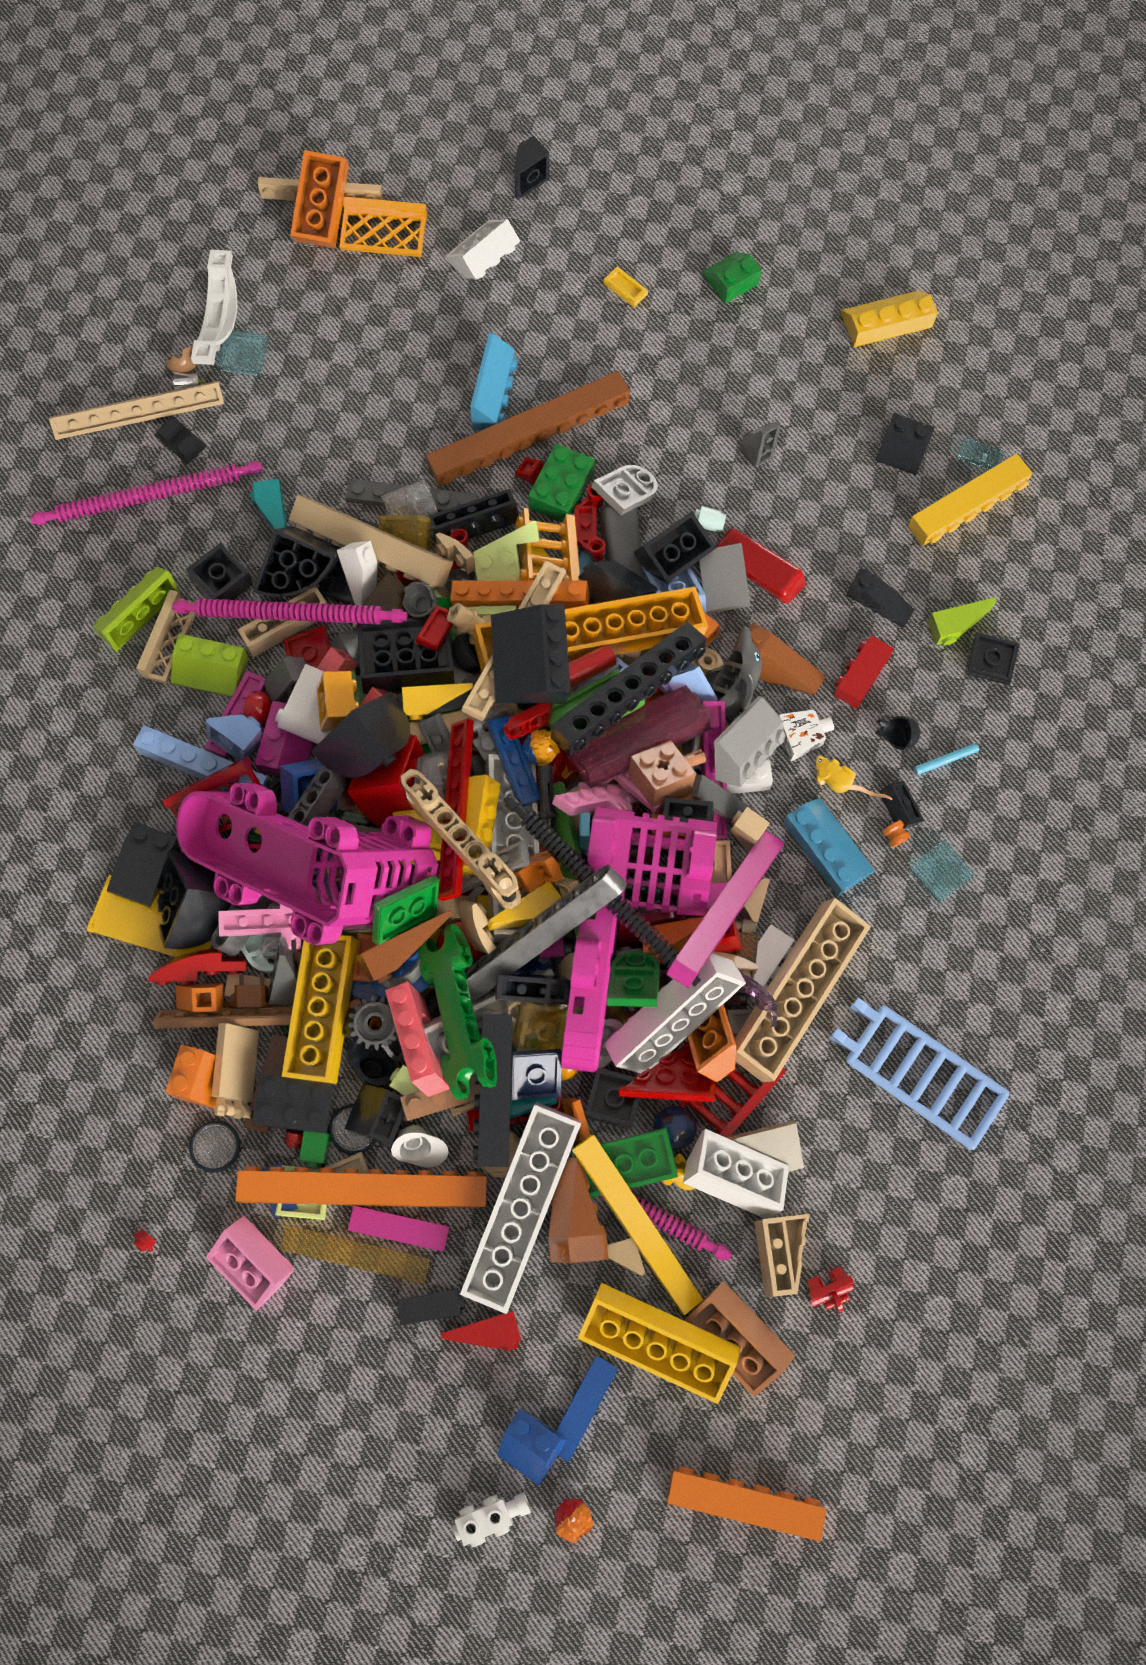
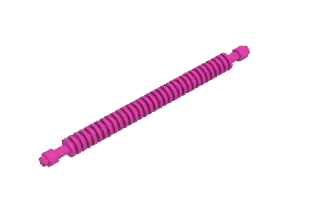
M253 461L248 462V465L236 468L234 463L231 464L232 469L230 465H226L227 470H225L224 466L221 467V471L218 467L215 468L216 473H214L213 469H210V474L208 470H204L205 475H203L202 471L199 472V476L197 473H193L194 478H192L191 474H188V479L186 475H183V480L179 476L177 477V482L175 478H171L172 483H170L169 479H166V484L162 480L159 485L157 481L155 482V487L153 483H149V487L147 484L143 485L144 489L140 485L138 490L136 487H132V490L128 488L127 493L123 489L121 493L116 491V495L114 492H110V495L106 493L105 498L103 494L99 495V498L94 496V501L92 497H89L88 501L85 498L82 501L77 500V503L75 501H72L71 504L68 502L66 506L64 503L60 504V507L55 505V510L45 513L43 511L35 512L34 515L30 516L32 524H37L38 526L47 524V521L58 519L61 523L64 520L69 521V518L70 520H74L75 517L78 519L80 515L81 517L91 516V512L93 515L97 514V512L102 513V509L104 512H108V509L112 511L113 506L115 510L119 509V506L124 508V503L126 507H129L130 503L132 506L135 505V501L137 504H141V501L146 503V498L148 502L152 501V498L155 501L157 500V495L159 499H163L162 494L165 498L168 497V493L172 497L174 493L179 495V490L181 494H185L184 489L189 493L191 488L193 492L196 491L195 486L197 490H201L200 485H202L203 489H206V484L210 488L212 487V482L214 486H217V481L219 485H223L222 480L227 484L228 479L230 482H234L233 477H235L236 481H239V476L250 473L251 475L260 474L259 471H263V466L261 462Z
M198 599L196 603H189L187 600H177L172 604L173 611L179 614L196 612L199 617L337 623L353 622L359 624H381L382 620H391L392 623L407 621V612H403L402 609L382 611L381 606Z
M637 1195V1196H636V1199H637L638 1202H639L640 1196ZM644 1198L639 1202L649 1219L653 1220V1225L655 1226L658 1223L657 1229L660 1230L664 1226L662 1230L664 1233H666L667 1229H669L668 1235L670 1236L675 1232L674 1238L677 1239L680 1235L679 1241L681 1242L686 1238V1245H689L691 1241L690 1247L694 1248L697 1244L696 1250L700 1251L703 1247L714 1253V1257L717 1259L729 1261L733 1252L729 1251V1247L721 1243L718 1245L707 1239L708 1233L704 1232L703 1236H701L703 1230L699 1229L696 1233L697 1227L695 1226L690 1230V1223H687L685 1227V1221L682 1220L679 1224V1217L672 1220L674 1215L670 1214L668 1218V1211L665 1210L664 1214H661L662 1208L655 1211L657 1205L654 1204L650 1208L651 1202L649 1201L647 1205H644L646 1201Z

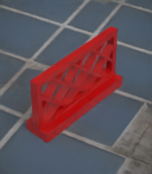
M246 756L170 794L162 802L166 809H171L177 819L178 808L184 798L192 792L219 791L223 785L231 788L233 783L230 782L235 780V783H239L240 777L245 774L249 776L252 783L262 785L251 768V760ZM227 814L221 816L225 820L223 826L218 827L219 833L232 828V823H228V820L231 819Z

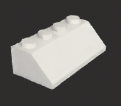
M704 1129L687 1159L683 1183L768 1219L781 1212L784 1208L789 1166Z

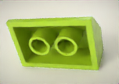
M179 633L172 653L171 683L173 685L232 697L243 678L249 657L243 647Z

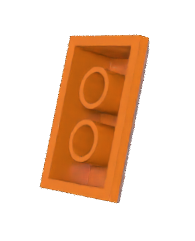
M723 1004L688 1036L697 1072L716 1082L735 1069L736 1043Z

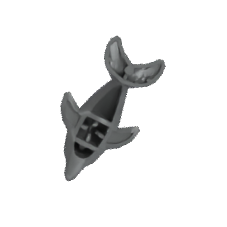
M748 627L742 628L739 632L729 659L722 666L714 668L704 675L715 693L717 701H725V720L740 709L745 710L754 701L753 693L761 675V652L752 642L751 632ZM698 707L693 713L701 721V708ZM701 733L680 742L683 755L699 749Z

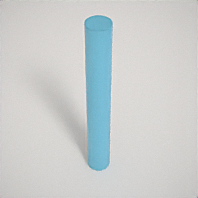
M976 743L915 766L913 768L916 775H920L979 751V747Z

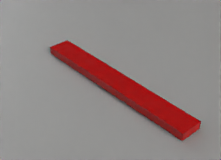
M470 718L451 724L445 802L465 824L474 721ZM443 820V825L448 824L451 820ZM465 836L458 837L456 841L465 840ZM442 838L437 899L446 901L461 897L463 860Z

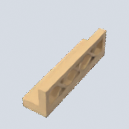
M173 590L168 592L136 667L142 677L167 684L171 675L172 654L164 657L162 650L163 647L170 644L175 647L174 642L178 638V635L175 637L171 636V628L180 624L182 627L181 634L188 635L196 616V612H190L188 615L180 618L178 613L173 611V602L185 600L181 599L179 593ZM164 663L166 670L163 677L152 674L156 666Z

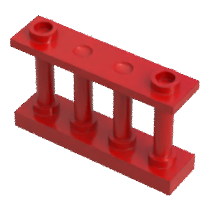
M782 1068L775 1081L764 1082L760 1087L756 1084L753 1086L735 1069L727 1074L728 1077L748 1093L746 1096L750 1099L745 1105L736 1103L715 1084V1097L728 1107L734 1116L729 1123L722 1122L699 1101L680 1100L679 1106L685 1107L688 1104L716 1129L715 1132L718 1135L729 1137L784 1075L786 1070Z

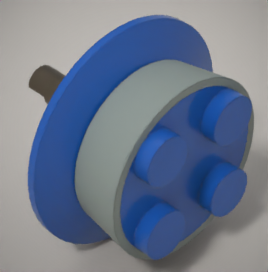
M418 949L397 970L391 972L392 978L382 983H379L378 980L371 982L374 991L379 997L383 996L385 1000H388L385 990L405 982H409L419 993L429 986L420 972Z

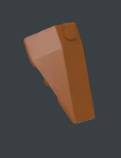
M752 622L749 627L752 642L761 652L762 658L759 680L766 681L767 684L787 686L788 689L815 695L825 680L826 675L771 632Z
M449 910L355 957L371 982L378 980L379 983H382L392 978L391 972L397 970L452 914Z
M568 1157L553 1195L549 1228L550 1262L579 1263L608 1259L606 1231L604 1225L600 1226L595 1212L598 1211L596 1202L592 1203L588 1191L590 1184L584 1167L577 1157Z

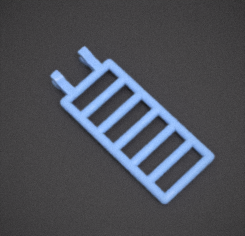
M857 998L850 1009L870 1021L858 1041H853L838 1028L829 1038L850 1052L846 1057V1062L965 1147L974 1150L1009 1097V1091L889 1007L882 1005L876 1012L863 1000ZM887 1017L897 1026L870 1067H868L857 1058L883 1019ZM907 1031L917 1040L890 1081H888L877 1072L903 1033ZM927 1045L936 1051L937 1054L911 1094L908 1095L898 1088V1085L923 1047ZM946 1058L956 1065L957 1068L929 1110L919 1103L918 1099ZM966 1072L976 1079L977 1083L949 1124L939 1117L938 1114ZM987 1087L998 1096L971 1138H969L958 1129L984 1088Z

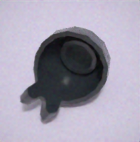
M897 716L889 722L884 719L877 720V723L883 726V728L876 730L875 734L879 737L886 736L892 747L899 750H908L918 743L921 730L919 724L913 718Z

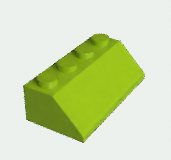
M160 567L147 572L140 583L131 587L126 596L120 601L115 602L111 610L96 620L92 628L115 652L123 647L161 611L169 590L180 593L171 573Z

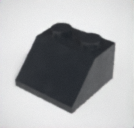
M535 136L522 141L517 147L514 168L515 198L517 200L550 179L549 151Z
M894 413L876 461L916 475L935 427Z

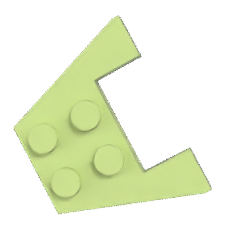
M532 521L474 551L477 580L519 581L521 568L517 544L540 541L537 521Z

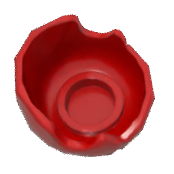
M253 691L255 695H248L246 697L243 715L247 718L249 716L253 717L262 725L267 722L272 703L266 693Z

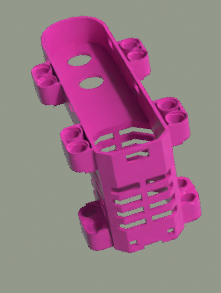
M235 783L231 786L230 792H192L184 798L178 810L176 833L179 845L190 860L216 872L214 879V892L216 896L233 905L255 904L259 897L263 895L292 909V933L312 945L335 943L339 936H341L342 928L345 925L367 924L373 930L374 903L382 900L384 894H388L387 897L437 874L438 862L433 850L429 848L431 840L430 826L421 820L407 815L389 816L385 819L384 824H382L381 832H369L368 834L364 832L357 833L355 826L335 817H314L310 820L307 827L276 813L278 803H276L274 792L256 783ZM223 814H227L232 823V831L227 839L221 837L218 829V822ZM253 827L260 831L262 837L261 847L256 853L250 850L247 842L248 833ZM319 848H322L320 861H316L317 851ZM329 852L332 853L331 861H327ZM402 860L404 870L401 885L397 886L401 868L399 861ZM410 860H413L415 864V870L412 885L408 886L412 868ZM387 861H391L393 866L389 887H386L389 872ZM376 862H379L381 865V873L378 888L375 887V880L378 870ZM337 867H341V872L339 875V883L341 887L340 896L335 883ZM314 868H318L316 884L322 903L318 902L312 884ZM326 868H330L328 885L334 902L329 901L324 885ZM349 883L352 885V894H350L348 888Z
M596 807L592 822L587 863L591 865L590 868L593 867L595 869V872L605 865H610L627 882V885H634L632 901L627 900L625 905L630 903L632 905L631 909L635 908L637 910L639 906L647 907L646 911H653V908L661 909V913H668V910L676 911V915L704 917L707 910L713 870L717 822L688 819V823L680 822L679 817H673V821L664 820L665 816L658 815V819L649 818L650 814L643 813V817L634 816L635 812ZM633 828L641 829V832H633ZM648 830H654L656 834H648ZM663 832H670L671 836H664L662 834ZM678 834H686L685 838H680ZM631 845L639 846L637 863H629ZM646 847L654 848L652 865L644 864ZM661 849L669 850L667 867L659 866ZM676 851L683 852L681 869L674 868ZM628 869H635L634 879H627ZM643 871L651 872L650 881L642 880ZM658 873H666L665 883L657 882ZM673 874L681 875L679 885L672 884ZM641 886L649 887L647 903L639 902ZM625 888L624 891L621 893V895L623 896V898H622L620 901H622V900L625 898V890H626V888ZM656 888L664 889L662 904H654ZM671 890L679 891L677 906L669 905ZM608 905L596 912L595 920L586 919L579 924L561 1067L564 1069L595 1072L599 1066L611 960L614 954L618 924L617 914L613 915L611 913L613 909L608 911L606 909ZM576 1007L583 1008V1014H575Z

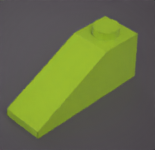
M996 598L933 612L928 620V625L935 644L951 645L955 643L992 610L997 602Z

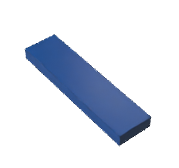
M510 715L488 720L486 725L513 795L522 802L521 805L523 807L540 803L539 789L526 756L523 753L519 738L510 740L503 731V727L509 721Z
M597 1355L556 1430L557 1433L567 1439L558 1455L567 1462L572 1458L618 1370L616 1366Z

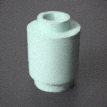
M701 506L700 510L696 509L694 515L704 529L713 532L723 530L726 514L721 513V510Z

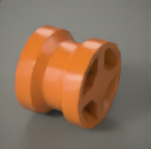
M902 820L891 824L882 831L883 836L889 839L891 848L902 844L911 837L910 833L904 830Z

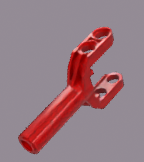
M604 645L570 661V687L616 666L617 662L613 650L608 645ZM538 703V705L510 717L503 727V731L508 739H518L549 724L553 712V703Z

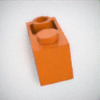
M223 983L175 985L177 1009L190 1012H214L224 1007Z

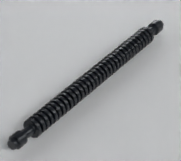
M508 794L503 799L505 807L511 813L515 812L522 819L520 825L525 827L526 831H530L529 834L531 836L534 835V839L543 844V847L549 853H552L554 858L557 857L556 860L558 862L562 861L561 865L566 866L565 869L567 871L571 870V875L575 874L574 877L577 880L580 878V883L595 872L593 867L590 868L591 865L589 863L585 864V859H581L582 857L579 854L576 855L577 852L572 850L570 845L567 846L568 843L566 841L563 842L562 837L558 838L559 834L557 832L554 833V829L545 824V821L539 815H536L534 810L529 813L515 795L511 796ZM621 894L609 902L606 909L608 911L613 909L611 913L613 915L617 914L616 918L618 920L622 918L620 922L622 924L626 923L625 927L627 929L631 927L629 930L631 933L636 931L634 934L636 938L641 935L639 941L643 942L646 940L643 944L645 947L651 944L648 949L652 951L655 948L653 954L656 956L660 953L657 958L659 960L665 958L662 963L665 965L669 962L667 965L669 969L677 957L676 953L678 950L675 948L671 951L674 946L672 944L666 946L669 941L665 939L662 942L664 936L660 935L657 937L660 932L656 930L653 933L655 927L653 925L649 927V921L644 923L646 920L644 917L639 919L641 916L639 912L634 915L637 910L635 908L629 910L632 905L628 903L625 906L627 900L623 899L620 901L623 898ZM699 973L692 982L694 987L701 981L698 977Z

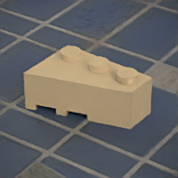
M810 1214L754 1221L765 1297L798 1294L802 1268L801 1258L803 1246H805L806 1242L805 1232Z

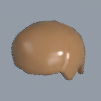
M193 346L183 349L181 358L177 355H172L170 360L165 361L166 367L171 372L188 373L197 366L191 360Z

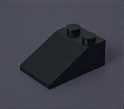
M134 822L124 840L107 887V892L150 908L164 883V879L161 876L168 851H181L178 838Z

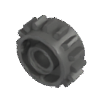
M371 995V1001L369 1002L362 998L363 1005L355 1004L356 1013H349V1017L354 1019L353 1022L348 1023V1027H354L350 1035H357L356 1043L365 1042L366 1049L369 1048L370 1044L374 1045L376 1050H378L379 1044L382 1043L387 1047V1040L395 1041L396 1038L393 1034L397 1032L389 1003H384L383 996L379 1001H376L374 995ZM372 1016H378L382 1020L381 1026L377 1029H372L367 1024Z

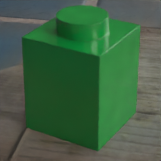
M304 1131L299 1161L305 1162V1167L319 1169L320 1164L327 1165L331 1135Z

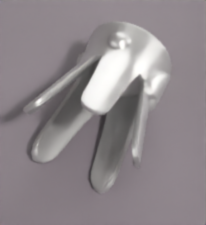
M172 371L174 373L173 384L180 385L176 386L174 390L197 386L199 382H205V380H198V373L186 374Z

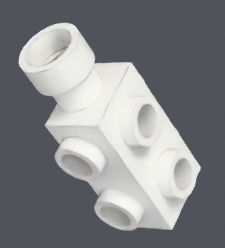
M524 1492L515 1495L514 1499L506 1502L504 1497L498 1499L496 1494L484 1499V1505L474 1509V1506L470 1505L459 1510L460 1516L455 1518V1525L452 1527L457 1541L462 1540L463 1546L470 1544L471 1547H476L486 1542L485 1537L491 1534L499 1537L510 1531L509 1527L513 1525L512 1518L518 1515L522 1517L531 1513V1508ZM498 1513L500 1521L493 1522L491 1514ZM472 1523L475 1525L476 1531L470 1533L467 1531L466 1526Z

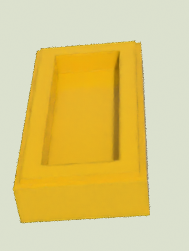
M618 266L603 279L605 286L633 308L648 295L646 288Z

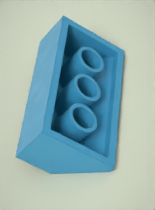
M490 332L470 405L472 429L479 431L504 421L505 413H503V409L507 408L509 403L508 389L512 390L514 382L512 373L518 367L515 349Z
M821 798L803 804L786 816L783 824L837 897L875 872Z

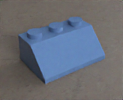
M243 714L208 718L206 720L207 738L236 760L246 756L250 759L261 743L260 723L253 717L249 716L247 718Z

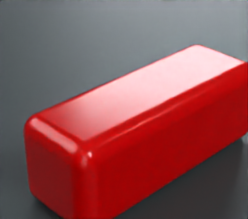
M735 528L729 529L716 545V548L741 543L747 578L784 604L790 603L806 585V579L800 568Z

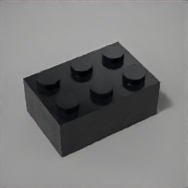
M260 1074L252 1125L299 1132L326 1133L334 1084Z

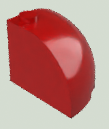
M410 735L405 747L394 755L397 759L387 767L381 765L365 776L353 778L348 788L349 796L353 799L360 812L380 828L387 817L393 816V812L414 810L407 800L406 791L401 782V776L409 769H414L422 773L428 780L430 779V774L425 775L423 761H426V758L416 735ZM410 777L406 784L411 788L414 784H420V779L418 777Z

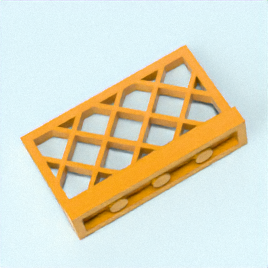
M344 197L340 250L422 257L425 225L428 217L426 204ZM349 215L358 216L360 219L353 227L348 222ZM372 217L378 218L381 223L372 229L367 221ZM392 219L399 220L401 223L394 230L387 224ZM413 221L421 222L420 228L414 232L407 226ZM365 224L370 231L360 237L356 230ZM385 226L390 233L381 239L376 232ZM405 228L410 235L401 241L396 234ZM352 233L358 238L353 244L345 243L346 237ZM374 235L379 242L374 246H368L365 240ZM392 237L399 243L394 248H390L385 244ZM413 238L418 243L417 250L406 247V244Z

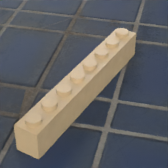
M297 495L289 517L290 521L296 523V528L307 532L310 529L314 531V536L324 540L328 537L332 539L331 544L338 547H344V545L346 546L353 542L371 541L377 564L382 562L386 564V569L393 572L400 570L404 572L403 576L410 580L416 581V578L420 579L432 589L435 586L444 588L453 562L309 497Z

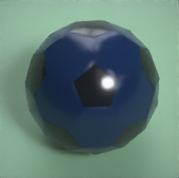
M666 1107L657 1114L654 1120V1131L667 1128L672 1149L679 1150L687 1147L696 1136V1120L684 1107Z

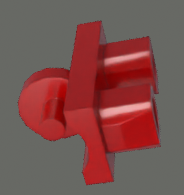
M837 1267L828 1272L831 1284L824 1286L820 1276L808 1280L809 1301L812 1307L824 1303L826 1310L835 1307L838 1313L844 1311L842 1303L849 1301L847 1293L853 1291L852 1284H854L851 1275L846 1276L841 1267Z

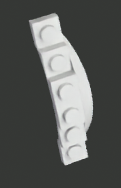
M210 250L207 265L208 294L206 310L200 335L197 340H194L191 355L193 364L214 365L216 351L220 350V344L230 336L237 317V290L231 269L233 258L231 251Z

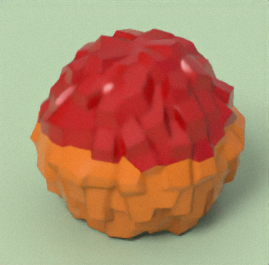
M575 1498L570 1500L564 1499L560 1507L555 1510L554 1527L556 1529L555 1533L559 1538L562 1537L569 1542L575 1543L581 1539L580 1535L587 1534L593 1528L590 1508L582 1500Z

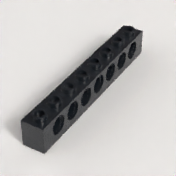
M688 621L553 723L551 725V739L569 756L576 751H582L590 740L594 737H600L608 726L618 723L626 712L633 711L643 698H650L662 684H668L672 677L678 672H683L689 666V663L695 659H700L706 652L707 638Z

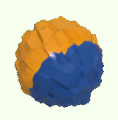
M536 729L532 731V733L528 734L522 745L527 761L538 766L548 765L560 753L558 745L551 739V731L548 732L547 730Z

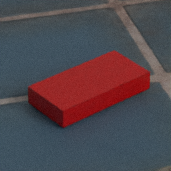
M436 605L418 634L416 643L437 651L453 626L447 620L450 610Z

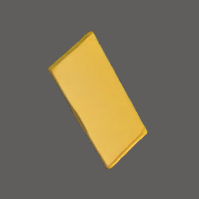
M109 875L87 926L88 932L97 933L175 958L183 954L213 947L210 940L203 945L189 949L164 948L159 930V925L163 924L162 913L158 912L159 893L164 891L159 890L149 908L108 893L107 887L112 875Z

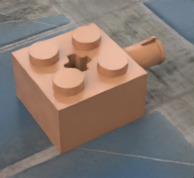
M670 740L632 755L628 775L651 807H655L664 803L665 797L676 798L691 792L696 772L692 767L705 763L706 757L701 749L683 756Z

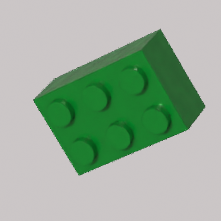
M555 443L528 495L529 509L560 522H563L566 514L573 515L575 505L579 504L595 472V459Z

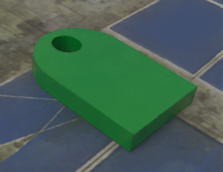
M630 951L617 956L611 963L607 1006L657 1007L660 980V964L657 958L642 951Z

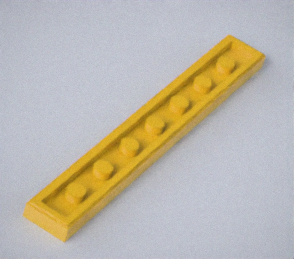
M590 1135L574 1147L572 1151L680 1313L685 1316L702 1302L703 1298L596 1137Z

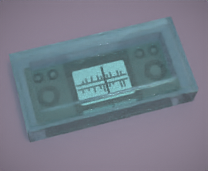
M964 437L956 459L990 470L1001 463L1005 451Z

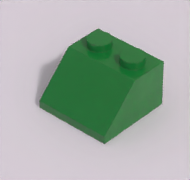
M735 252L702 271V275L726 304L757 286L762 269L750 254Z

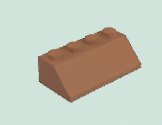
M724 1281L711 1291L684 1319V1321L741 1347L733 1375L754 1397L779 1377L795 1357L794 1353Z

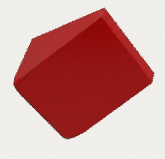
M525 457L516 470L515 475L534 485L544 464L541 460Z

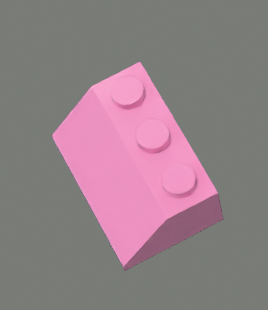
M242 1216L223 1231L206 1256L207 1260L256 1311L286 1282L295 1269L245 1216Z

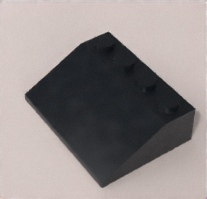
M541 604L491 615L495 703H567L571 688L565 606Z
M429 617L407 618V621L402 623H392L391 620H382L381 624L357 623L363 694H368L372 687L386 690L387 692L402 691V687L454 684L450 632H448L439 649L435 651L416 643V638Z

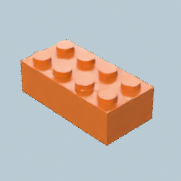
M304 150L290 233L294 241L332 249L336 248L349 170L346 158Z

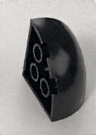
M294 526L274 529L253 592L269 597H287L306 592L321 583L333 570L339 559L338 549L327 541Z
M388 692L352 710L311 752L322 765L335 774L349 778L362 777L381 765H384V767L389 766L397 759L394 755L405 747L410 738L409 721L398 700L391 692Z
M173 850L168 851L161 876L164 879V892L159 893L158 912L162 913L163 924L159 925V930L164 948L189 949L203 945L211 940L214 931L219 925L218 911H228L232 904L216 896L214 892L216 872L190 860L184 852Z

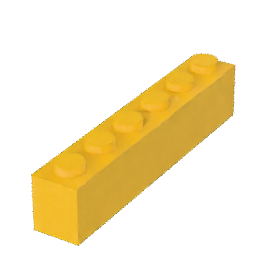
M1015 454L912 516L908 527L923 546L929 542L933 544L942 537V534L947 531L951 533L962 522L973 520L980 511L986 512L994 506L995 502L1006 500L1013 491L1024 489L1029 484L1028 480L1032 475V471L1019 455Z

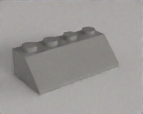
M758 696L714 741L715 779L717 781L741 787L762 766L763 762L773 754L774 750L784 742L783 721L763 697Z

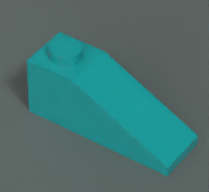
M279 479L253 482L254 491H250L252 504H256L259 513L273 532L274 529L286 528L284 499Z

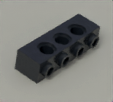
M507 489L429 515L427 518L437 544L436 534L438 533L450 537L451 532L455 529H464L470 539L515 524L519 513L511 490Z

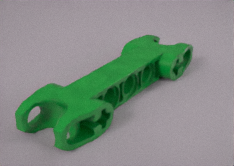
M451 923L445 927V938L442 948L438 950L434 940L428 938L418 948V959L420 960L419 967L423 979L428 984L434 983L449 1053L441 1057L443 1076L454 1098L463 1100L469 1096V1080L474 1072L483 1087L491 1088L496 1086L497 1060L493 1045L487 1038L480 1039L464 970V968L471 966L473 962L470 946L460 927Z

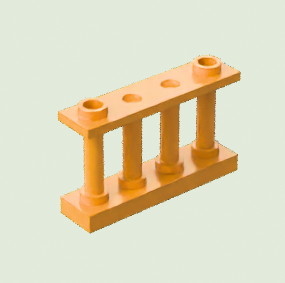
M524 508L521 516L517 517L516 530L532 522V520H529L528 508ZM566 514L563 522L559 524L537 521L539 531L558 533V536H561V541L540 539V541L520 544L521 570L519 581H534L538 573H533L532 564L543 565L545 560L558 567L565 568L568 581H580L578 578L580 571L575 515ZM531 547L559 550L562 553V559L532 555Z

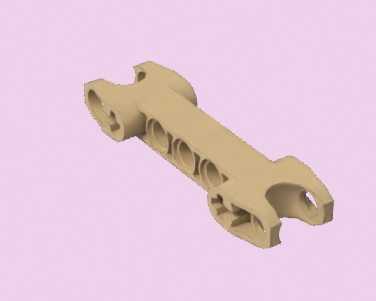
M409 769L401 776V782L406 791L407 800L417 814L437 831L483 882L485 889L501 906L512 910L521 903V895L518 890V881L507 865L481 842L439 796L437 789L422 773L414 769ZM410 777H418L420 779V784H414L411 788L406 782ZM443 820H451L448 824H440ZM460 836L466 837L463 841H456ZM475 853L482 854L479 858H471ZM513 893L516 894V898L512 902H505L502 899V896L509 897Z

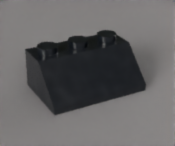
M690 512L634 551V554L647 572L667 584L715 550L716 546L694 513Z

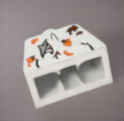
M815 710L779 715L783 721V731L785 732L784 745L791 761L821 747L826 739L824 733L834 730L832 719L828 717L819 720Z

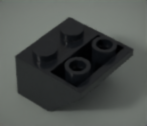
M363 1083L344 1130L390 1147L404 1115L400 1099L402 1096L389 1090Z

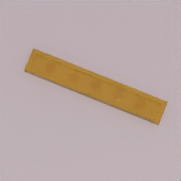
M286 1225L280 1247L282 1251L425 1284L431 1260L421 1256Z

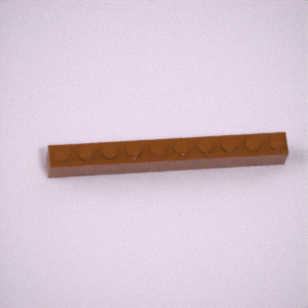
M616 371L426 454L427 466L438 486L449 484L460 476L470 475L474 470L488 467L493 462L501 458H508L519 450H526L535 443L547 441L551 436L565 433L578 424L583 425L594 417H600L610 410L624 407L629 402L630 390L619 371Z

